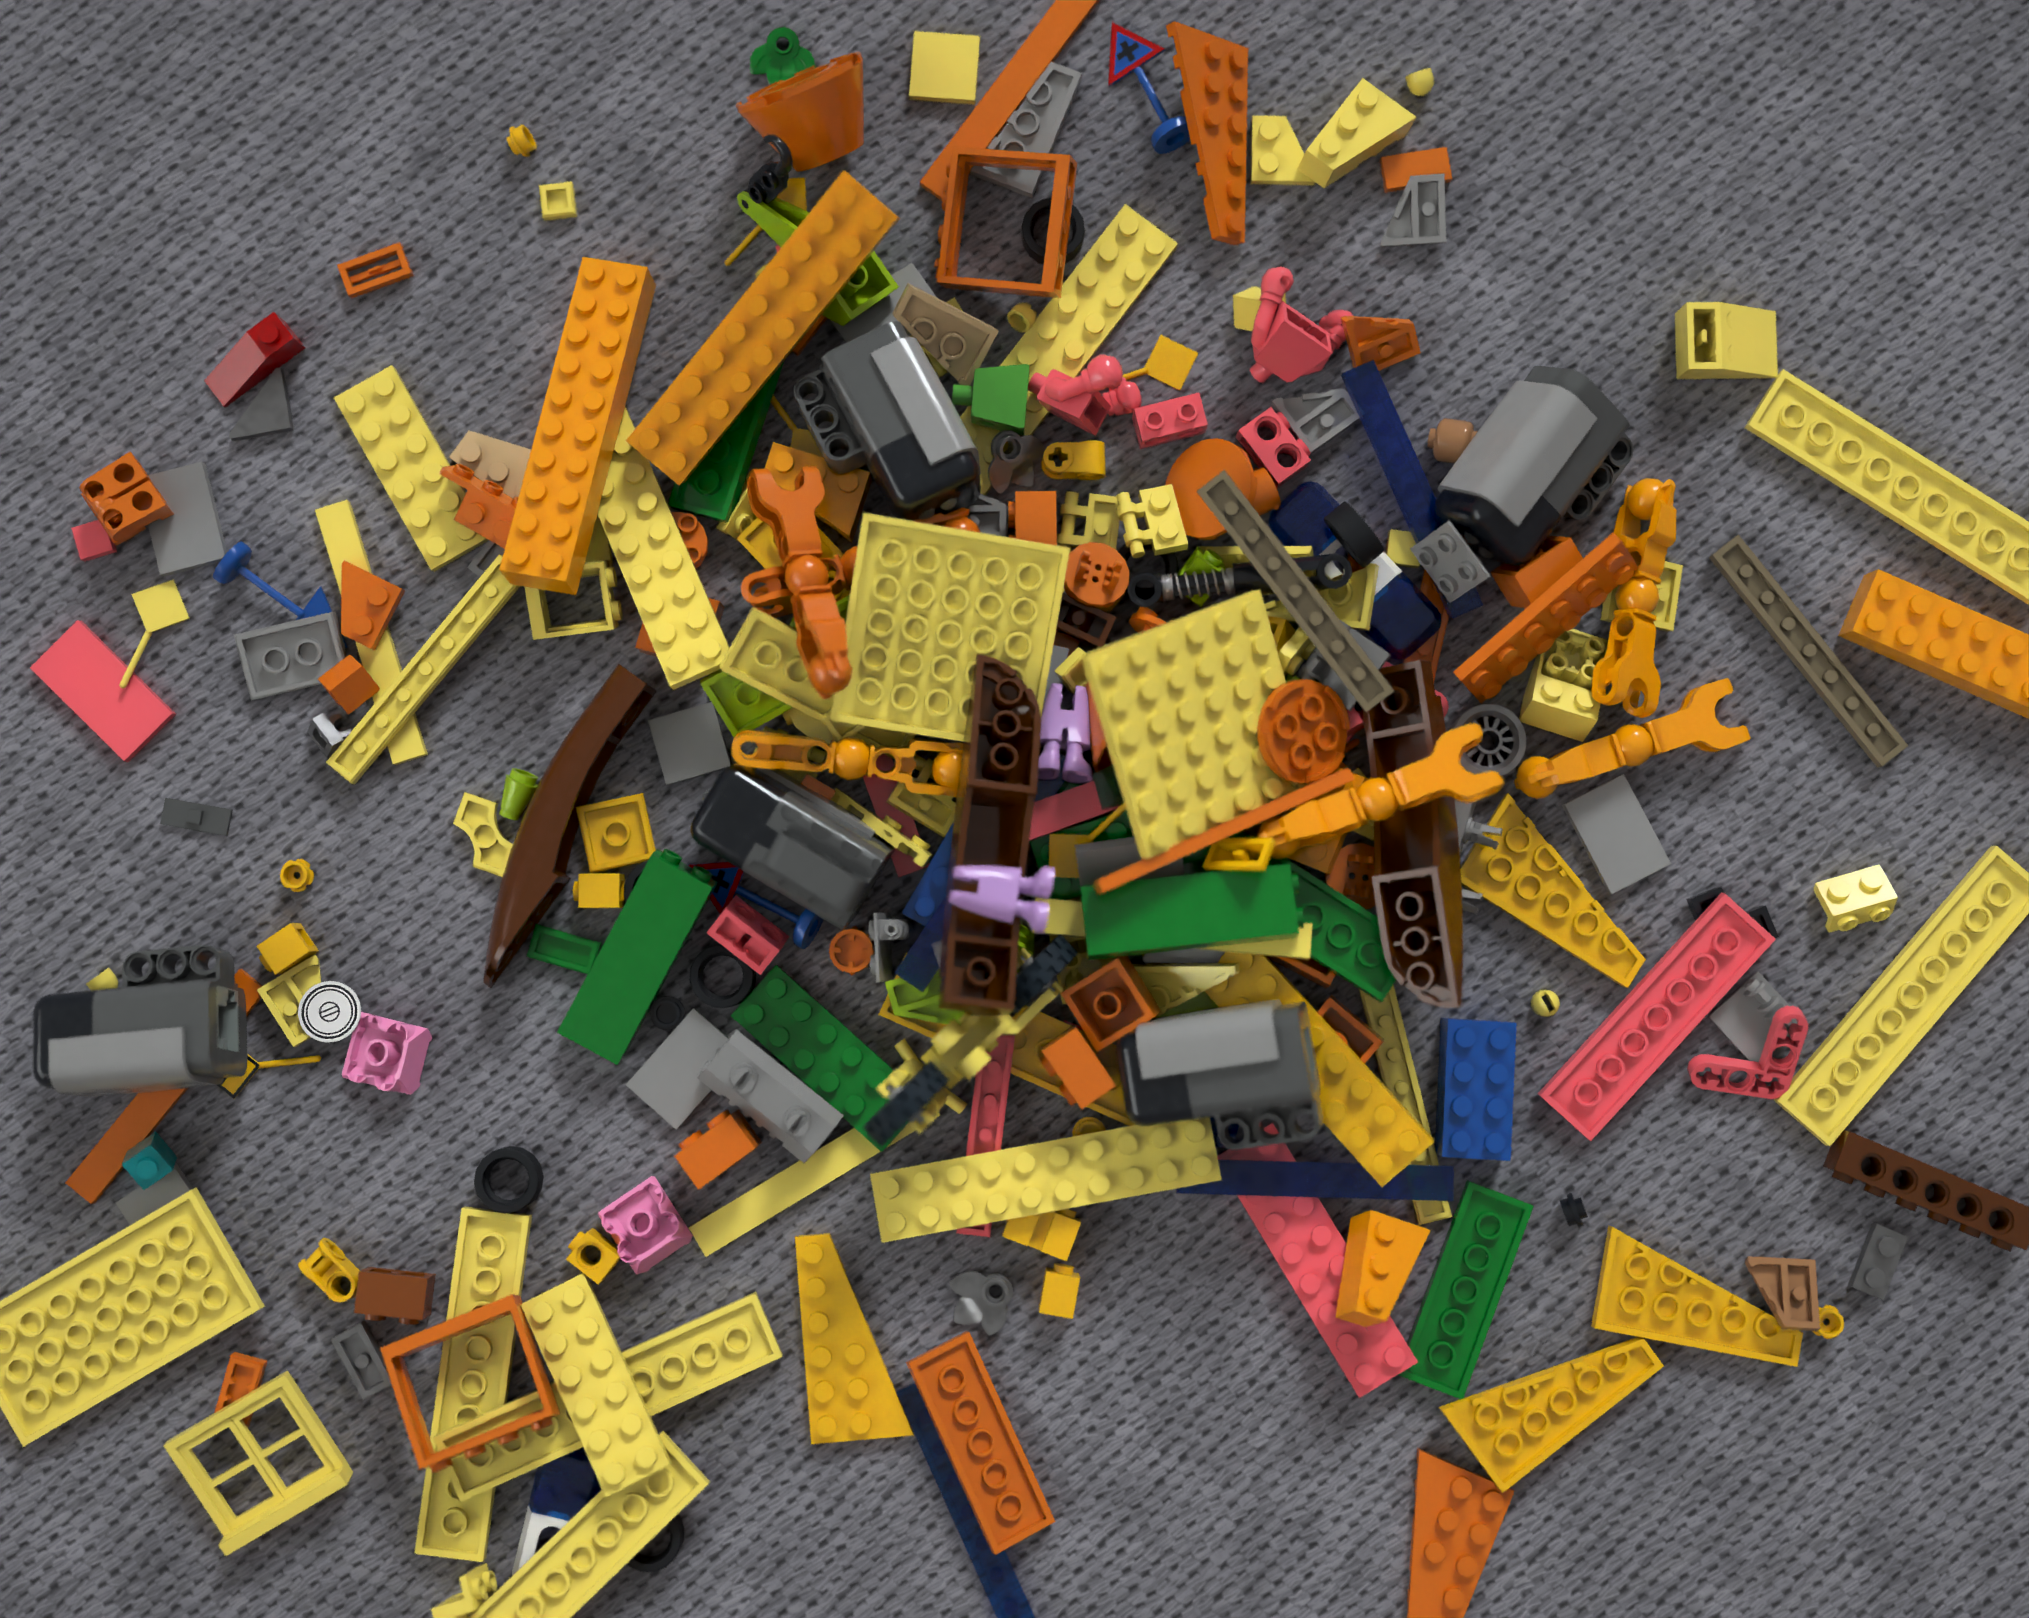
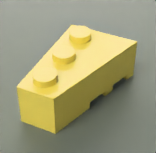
M1362 78L1307 148L1297 169L1321 187L1326 188L1357 168L1360 163L1369 157L1376 156L1391 143L1405 137L1413 125L1416 116Z

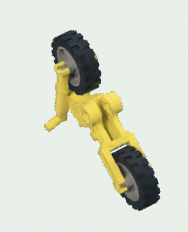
M1060 934L1034 959L1031 958L1032 955L1024 947L1018 952L1017 969L1020 970V973L1016 976L1014 1010L1009 1014L1013 1017L1039 992L1042 994L1015 1021L1008 1014L973 1016L967 1011L958 1019L961 1025L953 1018L930 1041L933 1046L920 1057L926 1064L925 1066L918 1059L905 1038L897 1043L894 1047L904 1063L876 1088L889 1101L862 1128L881 1147L908 1121L911 1122L910 1125L920 1134L935 1120L944 1104L960 1114L967 1106V1103L949 1091L944 1085L951 1089L964 1077L969 1081L991 1060V1057L985 1050L990 1053L999 1044L996 1039L1000 1035H1016L1047 1004L1052 1002L1063 991L1062 986L1052 979L1078 954V951Z

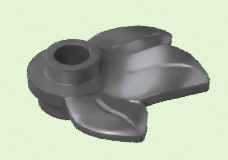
M1003 430L995 435L991 443L993 459L988 468V478L992 488L997 493H1003L1010 482L1020 486L1032 487L1034 481L1032 460L1041 457L1045 451L1043 444L1038 438L1032 435L1019 436L1010 430ZM1008 442V449L1003 452V446Z
M966 1271L950 1281L949 1286L961 1296L954 1311L955 1323L970 1325L981 1322L982 1327L989 1336L1004 1326L1007 1319L1006 1305L1010 1302L1013 1295V1287L1007 1277L1001 1274L984 1276L977 1271ZM992 1285H999L1002 1288L1003 1292L1000 1296L994 1297L990 1294L989 1289Z

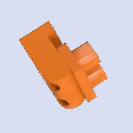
M131 451L88 477L79 487L82 492L81 495L116 546L145 530L146 525L159 518L164 520L174 514Z

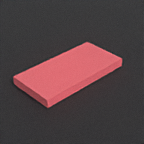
M77 620L30 667L125 762H129L176 715L134 672L126 688H120L119 684L128 666L80 620Z

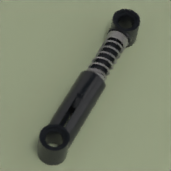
M1325 554L1293 558L1302 571L1316 570V576L1307 577L1316 590L1343 587L1351 578V564L1342 555ZM1331 561H1337L1343 566V575L1336 581L1328 580L1324 574L1325 566ZM1251 562L1234 563L1233 567L1226 568V571L1221 569L1220 572H1215L1212 569L1211 573H1205L1203 570L1202 574H1196L1193 571L1192 575H1187L1184 572L1182 576H1178L1176 573L1172 576L1171 573L1170 575H1161V572H1143L1134 576L1128 584L1129 598L1134 604L1142 607L1164 603L1166 600L1171 601V599L1174 600L1178 596L1181 599L1184 596L1193 598L1194 595L1202 597L1203 594H1208L1211 597L1212 593H1217L1220 596L1222 592H1227L1228 595L1235 594L1236 597L1252 590H1260L1262 595L1275 593ZM1149 580L1154 584L1155 593L1153 597L1142 599L1137 595L1136 586L1139 581Z

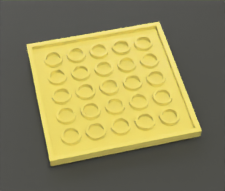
M863 513L845 623L848 648L847 658L852 666V677L849 685L843 691L834 694L830 720L964 742L977 654L995 658L1014 669L1026 687L1032 689L1038 702L1040 715H1042L1070 548Z
M1260 590L1249 591L1081 655L1141 858L1149 859L1159 855L1180 842L1311 784L1293 783L1280 778L1266 764L1259 748L1257 729L1262 707L1269 695L1277 687L1286 683Z

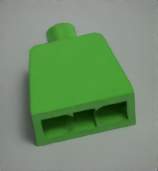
M1021 364L975 369L973 386L953 384V405L971 406V423L1000 431L1010 430L1019 436H1024L1030 365Z

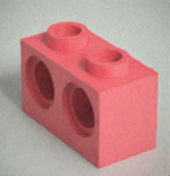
M1199 392L1134 408L1132 415L1140 449L1204 434L1208 426Z
M1270 407L1240 428L1236 438L1257 467H1264L1271 476L1276 488H1279L1309 465L1311 459L1308 457L1310 451L1306 444L1300 438L1296 440L1288 430L1291 427L1286 417L1281 412L1276 413ZM1260 427L1270 428L1274 433V438L1271 440L1261 439L1257 429ZM1281 453L1289 454L1293 458L1294 465L1291 467L1281 466L1277 460V455Z
M737 895L706 932L760 975L790 937Z

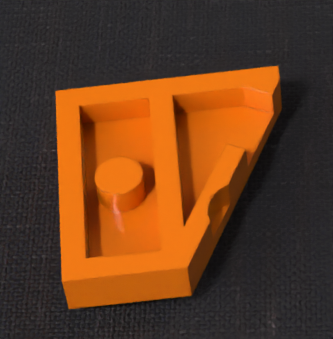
M1360 316L1341 317L1354 372L1359 379L1421 353L1414 323L1409 319Z
M344 560L342 563L341 634L375 650L405 590Z

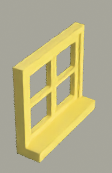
M288 1370L174 1436L164 1444V1448L223 1535L218 1546L225 1556L345 1487L353 1474L345 1457ZM280 1397L299 1426V1429L262 1450L242 1419ZM229 1427L249 1458L211 1479L192 1448ZM305 1435L324 1465L286 1487L267 1456ZM254 1464L273 1495L236 1517L216 1486Z

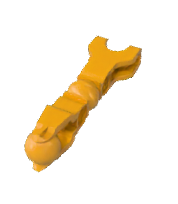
M1645 478L1637 481L1633 486L1628 485L1625 490L1624 504L1619 508L1614 534L1623 542L1639 568L1634 571L1629 581L1618 586L1615 600L1619 610H1613L1615 617L1610 625L1607 651L1604 658L1597 662L1593 670L1591 691L1594 700L1607 706L1622 702L1623 709L1638 718L1648 717L1656 711L1661 688L1660 676L1654 664L1656 639L1654 621H1656L1657 616L1651 614V612L1656 608L1659 601L1658 588L1655 584H1661L1659 577L1664 569L1667 549L1676 540L1677 510L1673 506L1676 486L1671 479L1663 483L1658 479ZM1641 520L1650 521L1649 529L1641 534ZM1612 682V689L1608 694H1606V689L1608 685ZM1640 691H1642V693L1644 694V701L1642 705L1638 707Z
M1725 678L1689 690L1677 712L1640 725H1623L1614 734L1567 749L1549 759L1542 756H1533L1524 760L1518 768L1514 785L1516 789L1521 790L1529 797L1536 799L1546 798L1553 794L1558 785L1584 780L1625 765L1630 767L1639 766L1645 763L1651 756L1687 744L1695 745L1700 750L1713 753L1746 742L1751 739V736L1746 726L1727 728L1721 725L1715 717V706L1718 700L1733 692L1730 679Z
M1472 723L1443 733L1438 739L1431 756L1387 774L1388 780L1379 777L1370 778L1363 782L1356 792L1353 787L1319 800L1309 801L1284 816L1268 818L1259 827L1256 838H1273L1276 843L1270 858L1283 859L1294 854L1297 849L1327 843L1333 838L1367 825V819L1373 821L1386 820L1396 812L1398 807L1400 811L1442 796H1449L1459 802L1470 804L1500 791L1504 786V781L1501 775L1495 771L1472 774L1465 771L1461 766L1460 760L1462 755L1479 745L1482 741L1483 731L1480 725Z
M746 729L739 731L735 735L731 750L734 760L742 766L820 772L828 769V773L834 772L840 778L846 780H857L865 775L872 777V773H874L879 778L904 783L905 788L912 793L948 795L957 798L964 742L952 743L913 738L909 740L907 746L885 745L875 748L874 744L868 745L862 739L856 737H845L837 742L831 740L830 744L819 738ZM751 741L758 746V749L753 754H746L741 750V745ZM813 746H821L826 750V758L819 764L811 763L807 759L808 750ZM917 750L940 752L934 758L932 764V776L936 783L912 781V771L916 767L914 755ZM883 753H889L894 756V766L888 771H882L876 767V760Z

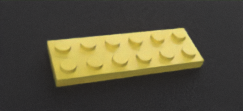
M393 365L334 397L352 432L433 572L488 541L485 537L454 520L466 492L463 487L440 474L442 467L450 466Z
M752 607L720 664V670L822 722L820 717L832 708L834 694L829 699H822L812 686L797 648L796 629ZM831 721L834 727L842 733L850 730L836 721ZM868 726L853 737L862 739L868 745L874 744L875 748L885 745L907 746L909 740L913 739L916 734ZM883 753V754H885V755H887V756H889V757H891V758L894 759V756H893V755H891V754H889V753Z
M582 1273L520 1304L605 1496L609 1497L671 1465V1460L588 1277Z

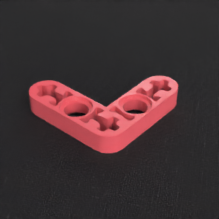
M1785 1006L1776 1011L1759 1062L1708 1054L1695 1056L1687 1066L1692 1083L1696 1087L1705 1090L1765 1099L1779 1098L1790 1087L1808 1032L1809 1024L1803 1012L1795 1006ZM1792 1019H1796L1797 1023H1791L1788 1030L1790 1037H1787V1029L1784 1023L1788 1024ZM1779 1047L1790 1048V1053L1785 1058L1776 1059L1772 1057L1775 1049ZM1705 1067L1710 1068L1711 1071H1706L1704 1076L1699 1075L1698 1072H1703ZM1736 1071H1745L1747 1073V1077L1739 1083L1729 1080L1730 1075ZM1773 1078L1778 1079V1081H1773L1771 1086L1766 1085V1082H1771Z

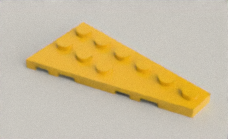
M1506 793L1486 824L1496 828H1503L1502 836L1484 835L1497 841L1499 846L1496 850L1492 847L1474 843L1460 865L1461 885L1472 892L1482 893L1483 899L1617 984L1628 988L1646 959L1624 932L1613 923L1604 912L1605 909L1600 903L1594 900L1585 889L1581 880L1553 846L1547 843L1530 818L1526 817L1519 809L1511 795Z
M1608 1225L1591 1327L1798 1367L1803 1332L1781 1329L1774 1316Z
M830 1233L795 1236L811 1444L913 1436L912 1426L902 1407L901 1400L894 1388Z
M1635 1337L1440 1406L1439 1409L1497 1488L1503 1493L1653 1376L1664 1365L1644 1338Z

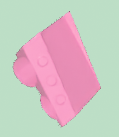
M361 1012L359 1023L352 1032L341 1075L343 1078L350 1079V1081L374 1085L383 1091L401 1092L411 1095L420 1087L419 1081L432 1035L428 1028Z
M655 1176L649 1177L598 1212L605 1231L610 1233L618 1246L617 1253L621 1260L630 1264L636 1275L649 1271L650 1268L684 1245L689 1244L693 1237Z

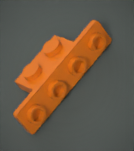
M456 463L455 465L442 467L440 471L442 476L467 489L454 520L505 549L518 497L511 498L503 493L504 489L500 485L489 480L483 482L473 476L475 472L465 465Z

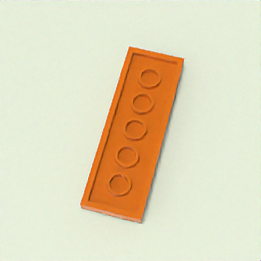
M1614 533L1610 534L1453 671L1481 704L1486 699L1496 696L1502 686L1513 676L1520 675L1527 668L1528 663L1538 654L1548 651L1554 644V641L1565 631L1573 629L1580 622L1581 617L1590 609L1600 606L1613 589L1631 579L1634 571L1639 567L1623 542Z
M965 1331L907 1361L906 1364L991 1552L996 1555L1056 1522L970 1332Z

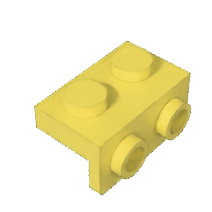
M1880 864L1820 881L1814 885V892L1828 917L1825 925L1828 932L1837 930L1848 931L1864 922L1885 920L1893 913L1898 899Z
M487 1563L475 1567L459 1578L462 1592L452 1595L431 1609L433 1618H469V1615L473 1614L497 1590L496 1576L492 1570L488 1569Z

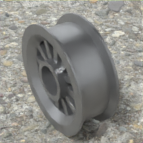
M1481 704L1467 710L1455 721L1451 730L1472 723L1478 724L1475 719L1480 718L1481 729L1483 733L1492 736L1494 746L1491 751H1486L1479 743V745L1462 755L1460 760L1461 766L1465 771L1472 774L1495 771L1503 776L1511 772L1520 763L1526 750V733L1519 718L1509 709L1496 704ZM1488 718L1493 719L1492 722H1491L1490 727H1489ZM1499 723L1504 726L1500 730L1496 729ZM1507 731L1509 737L1502 738V734ZM1503 743H1510V747L1507 748V747L1503 746L1502 744H1503ZM1499 752L1505 754L1506 757L1503 759ZM1476 753L1477 755L1473 762L1469 757ZM1483 757H1484L1485 766H1481V765H1480V763H1481ZM1492 757L1497 763L1495 766H1493Z

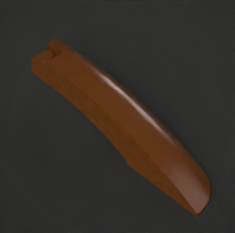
M980 654L976 656L955 807L939 977H941L939 1008L968 1011L973 1016H999L1009 1014L1014 1010L1021 917L1014 916L1012 923L991 919L951 904L949 902L950 891H967L976 894L979 884L952 878L955 866L991 865L1021 868V877L1025 878L1032 815L1037 794L1041 715L1032 689L1026 687L1017 676V672L995 658ZM1018 893L1017 900L1022 901L1023 894Z
M1417 660L1380 669L1379 672L1394 692L1369 711L1365 712L1362 708L1371 778L1379 777L1388 780L1387 774L1431 756L1438 739L1446 732L1441 696L1435 694L1430 661ZM1442 796L1400 811L1398 807L1396 812L1386 820L1374 821V876H1372L1383 953L1391 973L1399 984L1415 994L1417 999L1434 1006L1455 1008L1462 1005L1463 917L1461 867L1455 799L1449 796Z
M620 664L616 666L563 740L542 776L521 821L502 877L490 929L484 973V984L490 988L496 983L535 929L536 924L540 922L571 879L566 875L574 839L580 825L576 807L587 805L597 781L616 747L657 692Z

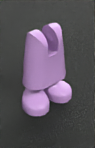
M1052 683L1041 715L1040 747L1044 749L1039 756L1038 779L1052 780L1059 776L1060 750L1066 751L1062 778L1070 783H1089L1093 780V769L1085 761L1082 751H1087L1091 748L1089 703L1086 687L1075 686L1072 699L1073 708L1072 710L1060 709L1063 698L1062 684Z
M991 865L955 866L952 878L979 885L977 894L967 891H950L949 902L964 910L1007 923H1012L1014 916L1024 918L1034 932L1044 933L1049 915V902L1017 900L1018 893L1048 900L1053 888L1055 869L1045 866L1035 876L1024 878L1021 877V868Z

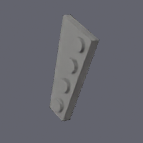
M1050 62L1027 93L1024 102L1017 111L1015 110L1012 113L1004 129L998 137L992 140L987 149L1051 153L1082 80V73ZM973 166L970 170L972 176L1029 198H1033L1043 171L983 166Z

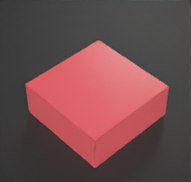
M99 520L71 528L80 560L86 562L117 552L115 544Z

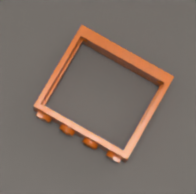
M953 147L949 165H946V175L949 177L948 190L944 191L942 196V209L945 211L944 224H941L938 229V243L941 245L940 257L936 258L934 267L937 268V283L948 289L1061 298L1077 162L1071 155ZM970 166L1055 172L1041 284L957 277Z
M509 1295L380 1348L419 1470L431 1468L433 1473L452 1466L451 1459L464 1454L466 1459L475 1457L486 1452L485 1445L496 1440H498L499 1446L520 1438L518 1431L530 1426L533 1432L552 1425L551 1418L560 1415L533 1332L521 1308L522 1300L519 1295ZM512 1314L543 1409L435 1453L404 1357Z

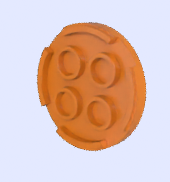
M1206 439L1187 448L1174 462L1165 485L1172 484L1186 535L1199 540H1214L1227 532L1197 493L1201 487L1223 470L1226 471L1246 499L1253 505L1257 491V478L1254 477L1253 467L1248 458L1249 455L1241 447L1224 439Z
M1309 679L1292 680L1280 685L1265 701L1258 720V743L1266 764L1280 778L1293 783H1313L1331 775L1345 757L1343 752L1346 745L1347 730H1350L1349 716L1339 695L1328 685L1325 686Z

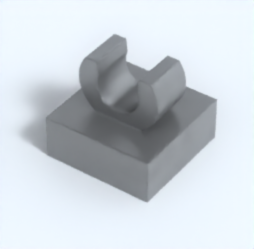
M322 713L312 719L307 731L326 758H329L352 731L351 727L345 731H338L334 727V725L341 721V714H334L328 719L325 713Z

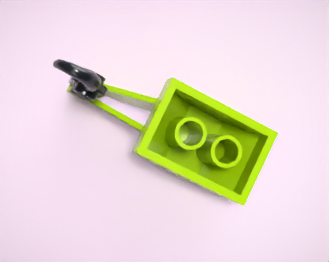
M769 134L764 137V142L772 143L777 148L781 160L780 162L769 161L764 164L750 178L748 188L737 195V201L743 212L750 216L782 247L809 212L777 198L787 188L788 173L793 166V157L790 149L781 138ZM873 251L822 314L823 316L844 326L899 288L875 251Z

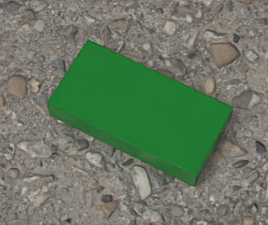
M536 924L526 957L588 974L601 950L602 943Z

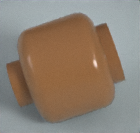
M1444 418L1439 422L1437 429H1430L1427 447L1433 449V455L1437 461L1455 464L1478 431H1474V426L1469 421Z

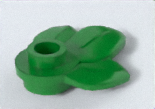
M778 27L772 30L767 37L766 44L756 48L750 58L751 74H766L769 85L794 77L795 75L793 74L814 66L816 68L811 52L800 46L796 33L787 27ZM780 38H785L789 41V47L786 50L777 48L776 44Z

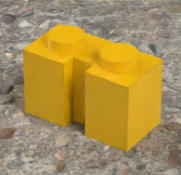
M1070 1208L1008 1219L1002 1237L1025 1246L1033 1247L1067 1262L1081 1225V1220L1075 1218L1077 1212Z

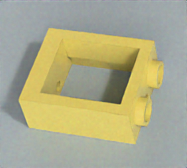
M608 560L585 562L583 572L598 571L606 617L603 620L551 626L545 590L524 587L533 640L614 630L619 626L618 621H621L623 618L622 607L619 600L615 601L613 587H617V575L615 568L609 567Z

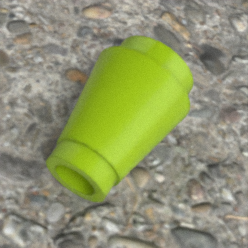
M512 768L510 775L507 774L505 777L499 814L505 818L518 821L538 786L536 784L538 777L525 770Z

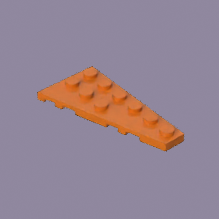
M1174 21L1167 24L1166 29L1168 37L1174 38L1177 54L1172 57L1175 69H1180L1184 88H1182L1180 94L1191 145L1196 144L1200 162L1195 163L1198 176H1203L1207 192L1203 202L1211 239L1231 245H1240L1245 243L1248 48Z
M1417 1448V1474L1414 1491L1415 1504L1411 1536L1407 1618H1464L1515 1491L1509 1488L1502 1493L1491 1479Z

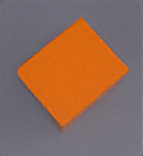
M352 655L346 656L318 678V681L334 701L348 715L380 690L369 673Z

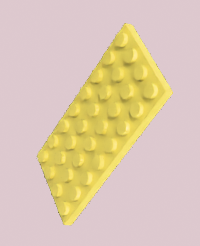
M197 1187L0 1301V1408L23 1447L265 1306Z

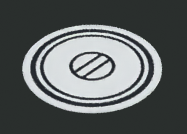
M335 981L321 982L311 987L303 995L298 1007V1019L302 1029L311 1038L320 1042H336L346 1038L355 1030L361 1016V1005L355 992L347 985Z

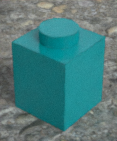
M155 1131L126 1152L122 1166L139 1186L146 1190L173 1171L177 1156Z

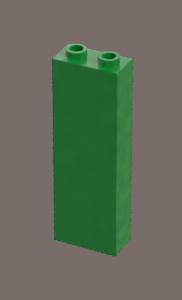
M664 849L663 852L656 850L651 854L557 1031L560 1035L616 1065L625 1057L718 883L711 878L713 876L711 872L697 865L692 868L682 863V857L668 849Z
M1290 864L1266 866L1265 871H1218L1134 880L1099 895L1096 894L1093 885L1080 886L1088 960L1290 939L1298 936L1299 928H1304L1302 907H1296L1294 894H1299L1298 874L1291 873Z

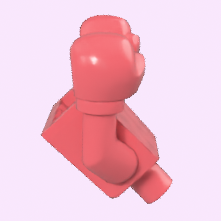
M1281 266L1268 269L1262 277L1261 296L1259 299L1261 304L1255 317L1251 336L1256 363L1250 368V373L1260 383H1264L1272 374H1275L1285 382H1293L1299 377L1320 372L1333 351L1339 349L1342 343L1346 341L1341 317L1353 316L1347 310H1333L1327 316L1321 318L1318 326L1283 302L1284 293L1290 290L1294 280L1291 271Z
M1099 355L1093 358L1087 365V369L1082 370L1081 375L1075 378L1052 369L1047 377L1037 372L1034 373L1028 383V391L1037 395V400L1047 411L1096 436L1107 414L1109 416L1133 413L1134 408L1141 407L1142 404L1141 393L1137 384L1126 381L1123 377L1119 361L1113 356ZM1106 387L1109 388V392L1100 394L1099 391L1106 389Z

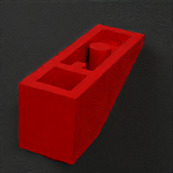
M272 312L241 337L204 381L226 408L273 373L275 368H280L304 350L305 346L289 325L275 312Z

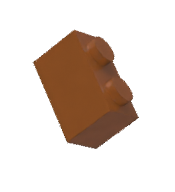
M367 1267L359 1271L354 1313L365 1314V1319L371 1321H384L387 1316L399 1318V1323L419 1324L420 1320H424L431 1315L436 1274Z

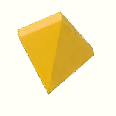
M1224 838L1211 844L1203 868L1210 871H1265L1276 841L1273 838Z

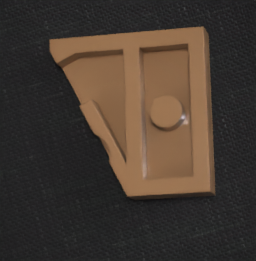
M1753 1256L1745 1258L1746 1267L1781 1329L1818 1331L1820 1329L1815 1260Z

